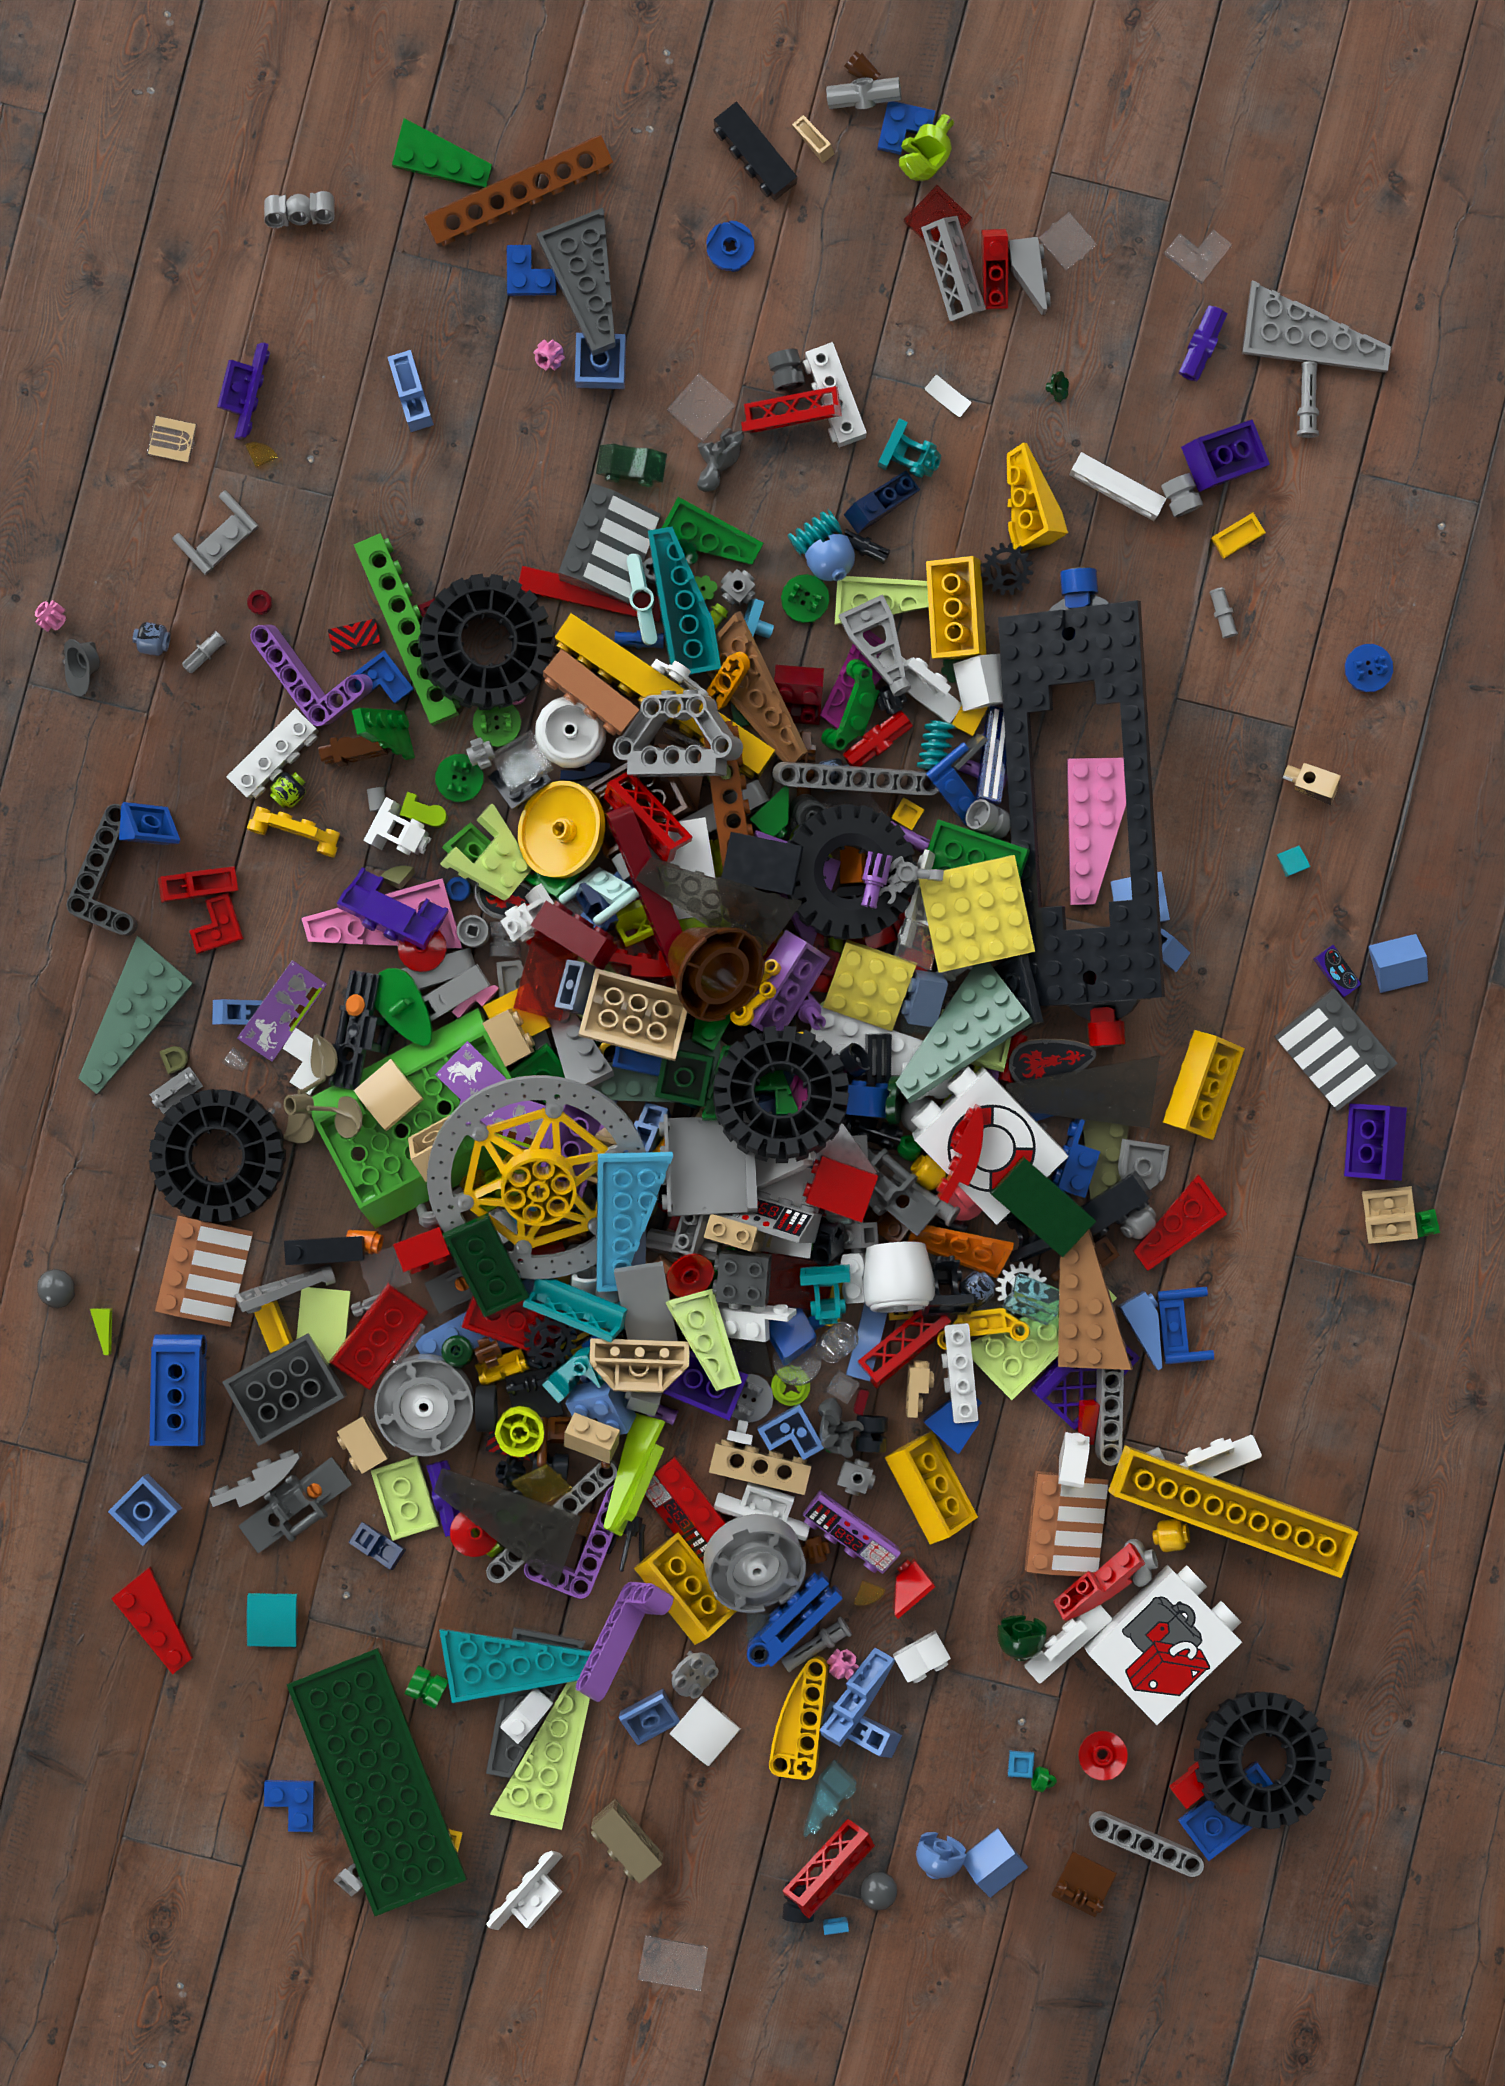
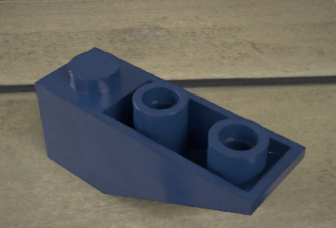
M904 471L857 500L844 513V516L857 534H859L919 492L920 488L909 473Z

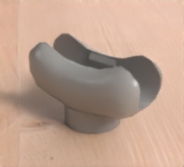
M1130 1539L1125 1543V1546L1129 1543L1135 1545L1145 1562V1565L1133 1574V1583L1138 1587H1143L1152 1579L1151 1570L1158 1568L1157 1556L1153 1549L1146 1550L1143 1543L1138 1539Z

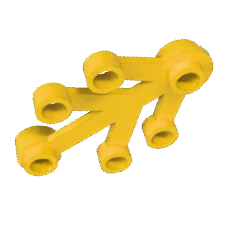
M754 936L762 947L760 949L761 954L764 956L768 950V945L760 936ZM769 959L765 962L764 975L759 986L760 993L751 999L739 1012L735 1010L730 1013V1019L735 1025H749L754 1019V1010L767 999L775 996L776 988L766 981L772 976L779 974L781 966L776 960ZM775 965L774 969L770 970V967ZM767 988H771L768 993H765Z

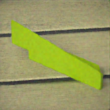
M636 1413L634 1422L626 1436L603 1526L604 1529L618 1536L623 1535L628 1521L632 1522L635 1518L664 1451L663 1447L655 1443L665 1421Z

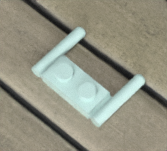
M598 867L561 894L559 901L562 904H566L576 896L575 894L580 884H588L610 904L609 907L593 918L594 924L599 926L640 895L635 888L632 889L629 884Z

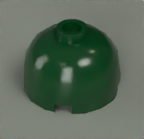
M1023 1615L1002 1619L1001 1625L998 1624L997 1630L998 1643L1002 1651L1017 1661H1026L1038 1655L1044 1648L1047 1627L1041 1620L1034 1618L1033 1622L1024 1621L1026 1616Z

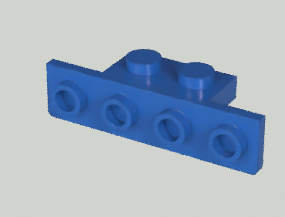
M1076 1118L1074 1122L1070 1123L1067 1131V1136H1069L1067 1146L1063 1145L1062 1147L1069 1157L1060 1164L1059 1169H1055L1052 1182L1062 1191L1085 1198L1100 1151L1078 1144L1085 1120Z

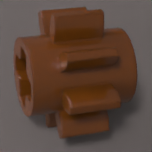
M488 1337L477 1340L479 1347L474 1348V1352L479 1365L486 1364L488 1369L499 1365L497 1359L503 1356L497 1340L490 1342Z
M821 1535L807 1538L804 1541L805 1546H801L804 1558H808L809 1564L824 1562L827 1560L826 1554L831 1553L828 1540L823 1541Z

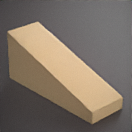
M804 115L792 124L796 132L822 163L834 155L830 142Z

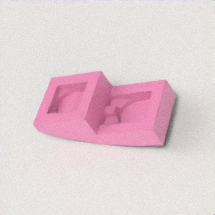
M496 985L486 987L457 1005L452 1013L460 1018L476 1002L483 1007L499 992V987Z

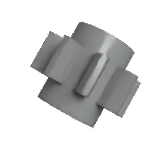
M481 737L470 741L472 746L466 749L472 766L478 764L481 769L492 766L491 759L496 758L491 742H484Z

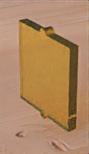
M548 1464L513 1480V1485L523 1494L522 1496L527 1497L537 1507L570 1492L572 1489L562 1478V1475L557 1474Z

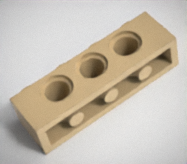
M722 1439L721 1443H715L709 1473L805 1495L811 1470V1464L807 1463V1459L803 1460L799 1456H793V1459L784 1458V1453L770 1450L769 1454L759 1452V1447L747 1444L745 1448L735 1446L736 1442ZM734 1454H740L744 1458V1462L741 1466H733L730 1463V1457ZM762 1459L767 1462L768 1467L764 1472H757L754 1469L753 1465L757 1460ZM782 1465H787L792 1470L791 1475L787 1478H782L777 1473L778 1468Z

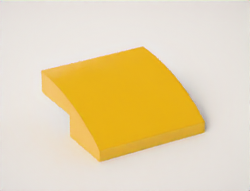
M530 983L483 1006L489 1019L512 1008L513 1012L517 1011L523 1020L521 1025L525 1034L529 1033L531 1037L551 1027Z

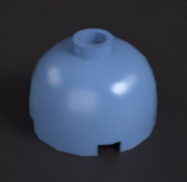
M842 534L829 535L830 540L822 542L820 539L816 541L805 553L806 562L810 570L817 578L824 581H840L844 579L854 566L855 561L854 548L849 538Z
M936 1832L922 1834L916 1850L917 1862L921 1869L932 1879L948 1878L955 1875L961 1869L966 1857L965 1847L950 1836H947V1841L936 1838L938 1835Z

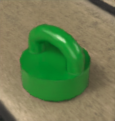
M910 1135L903 1136L897 1146L899 1155L908 1161H915L923 1149L914 1140L913 1136Z
M1038 1766L1034 1770L1031 1780V1787L1034 1791L1042 1793L1046 1788L1056 1785V1777L1050 1775L1047 1768Z

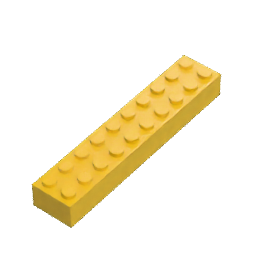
M570 613L555 636L559 651L563 649L570 656L573 654L577 657L579 663L588 670L594 668L598 671V677L608 684H611L613 681L618 685L619 691L629 698L632 695L637 697L640 705L644 698L650 695H661V691L670 690L676 691V694H683V690H685L572 613ZM703 703L699 707V712L703 709ZM659 704L656 706V711L659 710ZM681 704L677 708V713L681 710ZM719 712L724 722L732 721ZM693 717L687 721L669 718L665 721L669 725L673 722L679 725L681 733L690 739L695 736L699 739L700 745L705 747L703 732ZM733 722V726H738L739 738L743 744V765H739L740 772L750 779L754 776L759 779L775 756V749ZM728 742L725 744V747H724V750H725V751H727V749H728V746H729Z
M1126 1445L1108 1490L1115 1497L1342 1578L1358 1535V1531L1349 1526Z

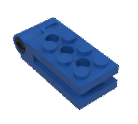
M156 1334L154 1336L153 1347H151L150 1446L205 1445L207 1359H204L207 1352L205 1335ZM178 1365L182 1368V1375L180 1377L175 1372ZM177 1390L182 1394L180 1402L175 1398ZM177 1414L181 1417V1425L179 1427L175 1424Z
M822 1571L818 1574L813 1572L804 1581L805 1587L800 1591L797 1590L783 1608L780 1606L775 1608L769 1615V1621L748 1641L747 1658L753 1666L763 1667L769 1664L772 1667L843 1599L842 1592L836 1585L830 1589L828 1577ZM818 1595V1601L812 1605L810 1602ZM800 1613L801 1618L781 1635L779 1632Z

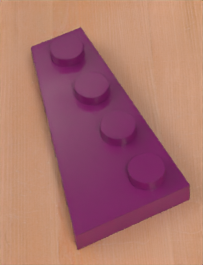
M870 630L863 633L864 639L873 647L885 643ZM854 644L851 646L820 715L836 729L839 728L855 684V680L847 675V664L853 659L865 662L867 667L872 670L874 686L882 678Z

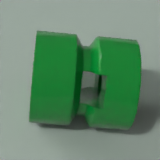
M418 1665L404 1694L415 1700L422 1698L423 1704L435 1709L448 1684V1679L438 1674L431 1676L430 1670Z

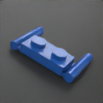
M962 742L930 769L926 775L960 818L961 822L967 826V810L977 799L954 768L951 767L957 759L969 750L967 745ZM998 789L997 799L992 798V792L984 800L994 804L1003 796V793Z
M1207 1287L1158 1291L1165 1365L1214 1360L1213 1350L1189 1352L1183 1301L1185 1298L1208 1296Z

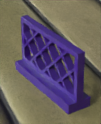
M1126 1345V1351L1131 1356L1129 1361H1131L1133 1367L1140 1357ZM1057 1358L1031 1386L1030 1390L1075 1430L1078 1427V1417L1072 1422L1067 1417V1406H1079V1401L1067 1402L1066 1389H1079V1400H1083V1388H1096V1383L1083 1384V1371H1096L1097 1380V1369L1058 1367ZM1079 1371V1384L1066 1385V1376L1070 1372ZM1113 1374L1110 1382L1105 1384L1111 1385L1115 1381V1375ZM1053 1390H1062V1403H1052L1047 1397ZM1057 1407H1063V1412H1061Z

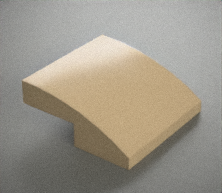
M392 1059L354 1090L368 1111L386 1131L424 1100L413 1083L406 1078Z
M1412 1186L1362 1191L1369 1244L1418 1239Z

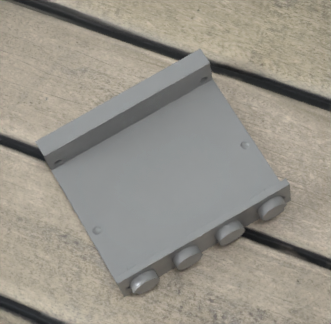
M743 1111V1121L750 1123L751 1121L746 1112ZM664 1114V1122H659L660 1136H665V1146H660V1152H673V1159L667 1168L666 1177L662 1184L667 1185V1195H662L663 1210L668 1209V1217L757 1213L755 1154L750 1151L748 1154H745L737 1148V1143L734 1140L730 1142L723 1133L722 1124L719 1125L717 1120L703 1121L702 1117L668 1118L667 1114Z

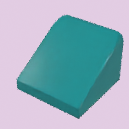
M1300 845L1277 854L1286 877L1311 867Z

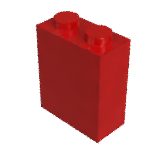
M821 1155L820 1160L815 1159L811 1173L815 1174L812 1184L807 1182L803 1196L807 1197L805 1202L862 1223L878 1175Z

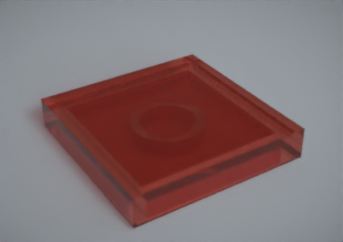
M936 185L904 218L903 222L925 242L921 227L942 218L957 216L962 230L972 220V217ZM938 227L930 231L933 240L939 242L941 235Z

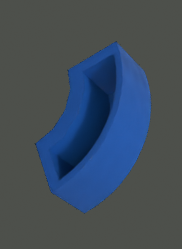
M852 1080V1085L848 1086L849 1097L846 1114L886 1118V1099L889 1097L890 1092L887 1089L888 1084L876 1083L875 1087H867L866 1081Z

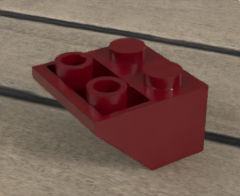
M788 665L775 666L774 682L794 723L820 724L824 668Z

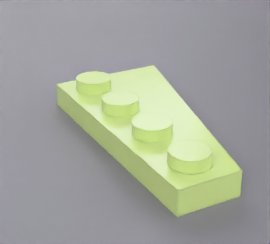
M846 576L844 579L837 581L835 625L842 624L838 616L839 614L882 594L892 614L929 608L927 581Z
M713 1289L665 1302L715 1390L719 1391L741 1384L742 1382Z

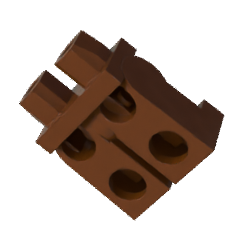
M350 737L330 738V745L318 747L321 762H325L326 765L336 763L341 767L348 766V761L358 762L388 755L387 748L380 747L378 741L373 743L363 737L353 739Z

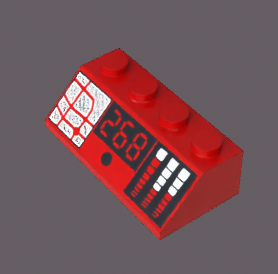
M676 1455L655 1470L644 1496L674 1535L679 1532L698 1558L702 1560L710 1538L727 1521L719 1511L715 1510L714 1504Z

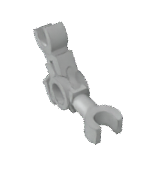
M900 856L892 862L889 872L896 868V873L887 880L889 885L880 889L879 897L883 892H889L891 899L887 904L891 905L896 899V892L901 893L909 883L917 879L942 881L944 870L918 869V866L910 862H904L903 857Z

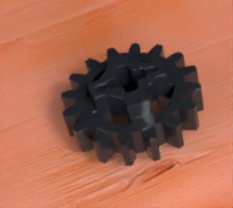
M1002 542L999 545V550L993 546L991 547L993 554L984 555L988 561L987 563H981V566L986 568V571L981 576L988 577L985 585L992 583L994 585L992 588L993 592L999 588L1001 589V595H1005L1006 590H1009L1010 594L1014 595L1016 587L1022 591L1024 590L1022 583L1029 584L1031 582L1027 575H1033L1034 571L1029 570L1028 566L1034 563L1026 559L1030 555L1029 552L1021 553L1023 546L1020 545L1017 549H1014V543L1010 542L1008 548H1006ZM1004 552L1011 553L1007 559L997 557V555ZM1019 558L1023 564V573L1018 569L1017 561ZM1000 564H1012L1010 569L1013 570V574L1009 572L1005 575L1003 573L1004 568ZM991 566L996 568V579L992 575ZM1013 578L1018 581L1012 585H1003L1006 579Z
M545 1315L543 1320L535 1317L536 1324H528V1328L531 1331L524 1332V1337L529 1339L523 1342L524 1347L530 1348L527 1350L528 1357L535 1355L533 1358L534 1363L542 1360L543 1367H546L548 1362H551L552 1366L556 1367V1361L558 1360L564 1364V1357L566 1355L568 1357L573 1356L570 1348L574 1349L577 1347L576 1343L572 1341L577 1339L576 1333H570L574 1327L566 1326V1324ZM547 1325H555L558 1327L554 1329L548 1327ZM539 1330V1339L535 1341L536 1343H534V1337ZM548 1336L554 1339L553 1344L547 1342L546 1338ZM566 1337V1344L564 1348L561 1349V1342L565 1340ZM549 1352L553 1353V1355H545L542 1353Z

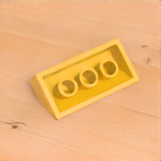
M974 556L926 561L932 659H969L978 655H987L981 560Z
M1194 1030L1185 1059L1181 1065L1180 1074L1173 1089L1170 1103L1166 1109L1163 1123L1214 1140L1245 1048L1218 1036Z
M933 1431L899 1447L885 1457L929 1544L951 1537L978 1518Z
M679 1532L634 1567L645 1583H652L673 1596V1604L668 1612L694 1645L708 1639L737 1612L724 1606L716 1599L709 1585L704 1564Z

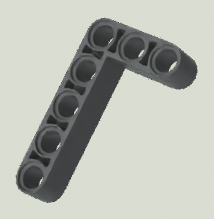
M111 804L103 814L68 897L66 906L69 913L117 934L129 936L134 934L138 927L135 917L96 901L122 841L119 840L120 821L114 822L112 819V814L116 810H121V805ZM112 832L113 841L105 845L103 842L104 834ZM102 854L104 863L100 867H95L93 863L95 856ZM93 877L95 882L93 888L85 889V879ZM82 899L85 902V908L81 912H76L74 905L77 900ZM104 908L108 915L106 920L100 922L97 919V913L100 909ZM123 918H128L130 921V927L126 931H122L119 927V923Z

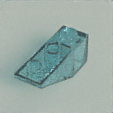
M836 1759L818 1776L803 1828V1835L805 1837L810 1833L812 1835L817 1833L823 1825L821 1821L827 1815L829 1817L833 1816L840 1807L838 1803L844 1797L849 1799L857 1790L855 1787L857 1785L856 1779Z

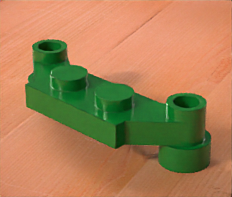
M859 659L851 660L846 667L847 675L855 680V684L839 728L837 730L828 728L821 736L822 743L830 749L843 750L853 739L864 735L879 694V690L875 689L871 668L867 667V664Z

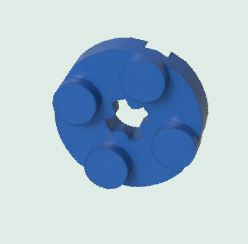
M737 221L720 223L714 226L708 234L706 240L707 255L711 262L719 269L737 272L751 261L754 254V239L750 230L744 224ZM732 240L735 241L737 249L730 252L726 251L724 243H730Z

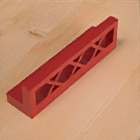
M833 386L744 404L746 421L741 422L742 431L751 434L842 416L838 387ZM832 393L833 404L821 406L819 401L823 395ZM803 398L812 402L809 409L799 411L795 408ZM783 402L789 407L785 414L776 415L773 413L778 403ZM761 407L766 411L763 418L753 420L752 408Z
M626 772L607 783L604 799L614 809L630 804L647 845L665 864L674 860L677 849L692 841V835L637 777L627 775ZM628 780L635 788L634 790L624 789L620 784ZM637 798L646 799L650 803V807L640 806L636 802ZM652 815L662 816L666 820V824L655 822L652 819ZM668 831L678 833L682 838L674 842L668 836Z
M921 1309L859 1359L858 1364L870 1376V1382L877 1389L937 1339L939 1333L945 1330V1325H951L952 1321L946 1315L939 1316L940 1319L934 1324L923 1323L924 1316H922ZM921 1317V1323L915 1322ZM909 1326L920 1327V1335L915 1339L905 1338V1330ZM923 1327H927L928 1329L922 1333ZM902 1333V1338H897ZM891 1341L902 1342L901 1351L897 1354H886L887 1344ZM872 1357L883 1358L882 1367L875 1372L866 1364ZM885 1358H891L888 1362L885 1363Z
M847 1819L782 1890L784 1895L795 1902L802 1913L810 1918L875 1847L870 1835ZM849 1829L857 1833L852 1840L843 1841V1836ZM839 1848V1854L836 1858L827 1859V1853L831 1849ZM823 1866V1872L819 1876L810 1877V1872L814 1867ZM806 1884V1891L800 1897L792 1893L797 1886Z

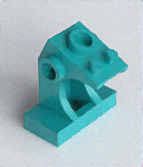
M899 418L878 461L877 467L886 471L891 460L909 468L910 473L917 477L923 478L924 475L931 477L941 462V454L937 451V446L924 440L923 444H920L905 436L904 432L908 422ZM908 447L921 452L917 462L904 458Z
M850 1264L801 1268V1286H814L815 1301L810 1302L811 1315L815 1316L816 1320H819V1325L837 1324L838 1319H842V1314H846L845 1299H840L839 1283L850 1282ZM834 1286L835 1298L821 1299L820 1287Z
M585 1347L575 1352L564 1364L561 1363L542 1386L559 1403L579 1382V1376H587L598 1388L605 1381L590 1365V1347Z

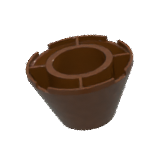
M693 927L683 931L676 937L669 949L668 964L680 1003L689 1014L703 1021H720L726 1019L725 1016L735 1010L739 1012L751 1001L761 984L765 969V960L762 959L760 950L762 947L757 939L747 931L727 927Z

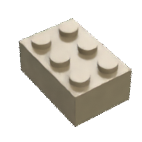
M616 1799L593 1817L591 1824L592 1836L600 1844L604 1842L609 1848L607 1850L608 1854L615 1862L620 1861L624 1865L623 1871L630 1880L634 1881L636 1879L640 1884L662 1865L663 1853Z

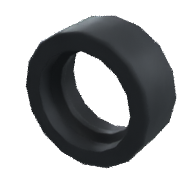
M496 1385L476 1386L475 1393L477 1432H495L498 1421Z

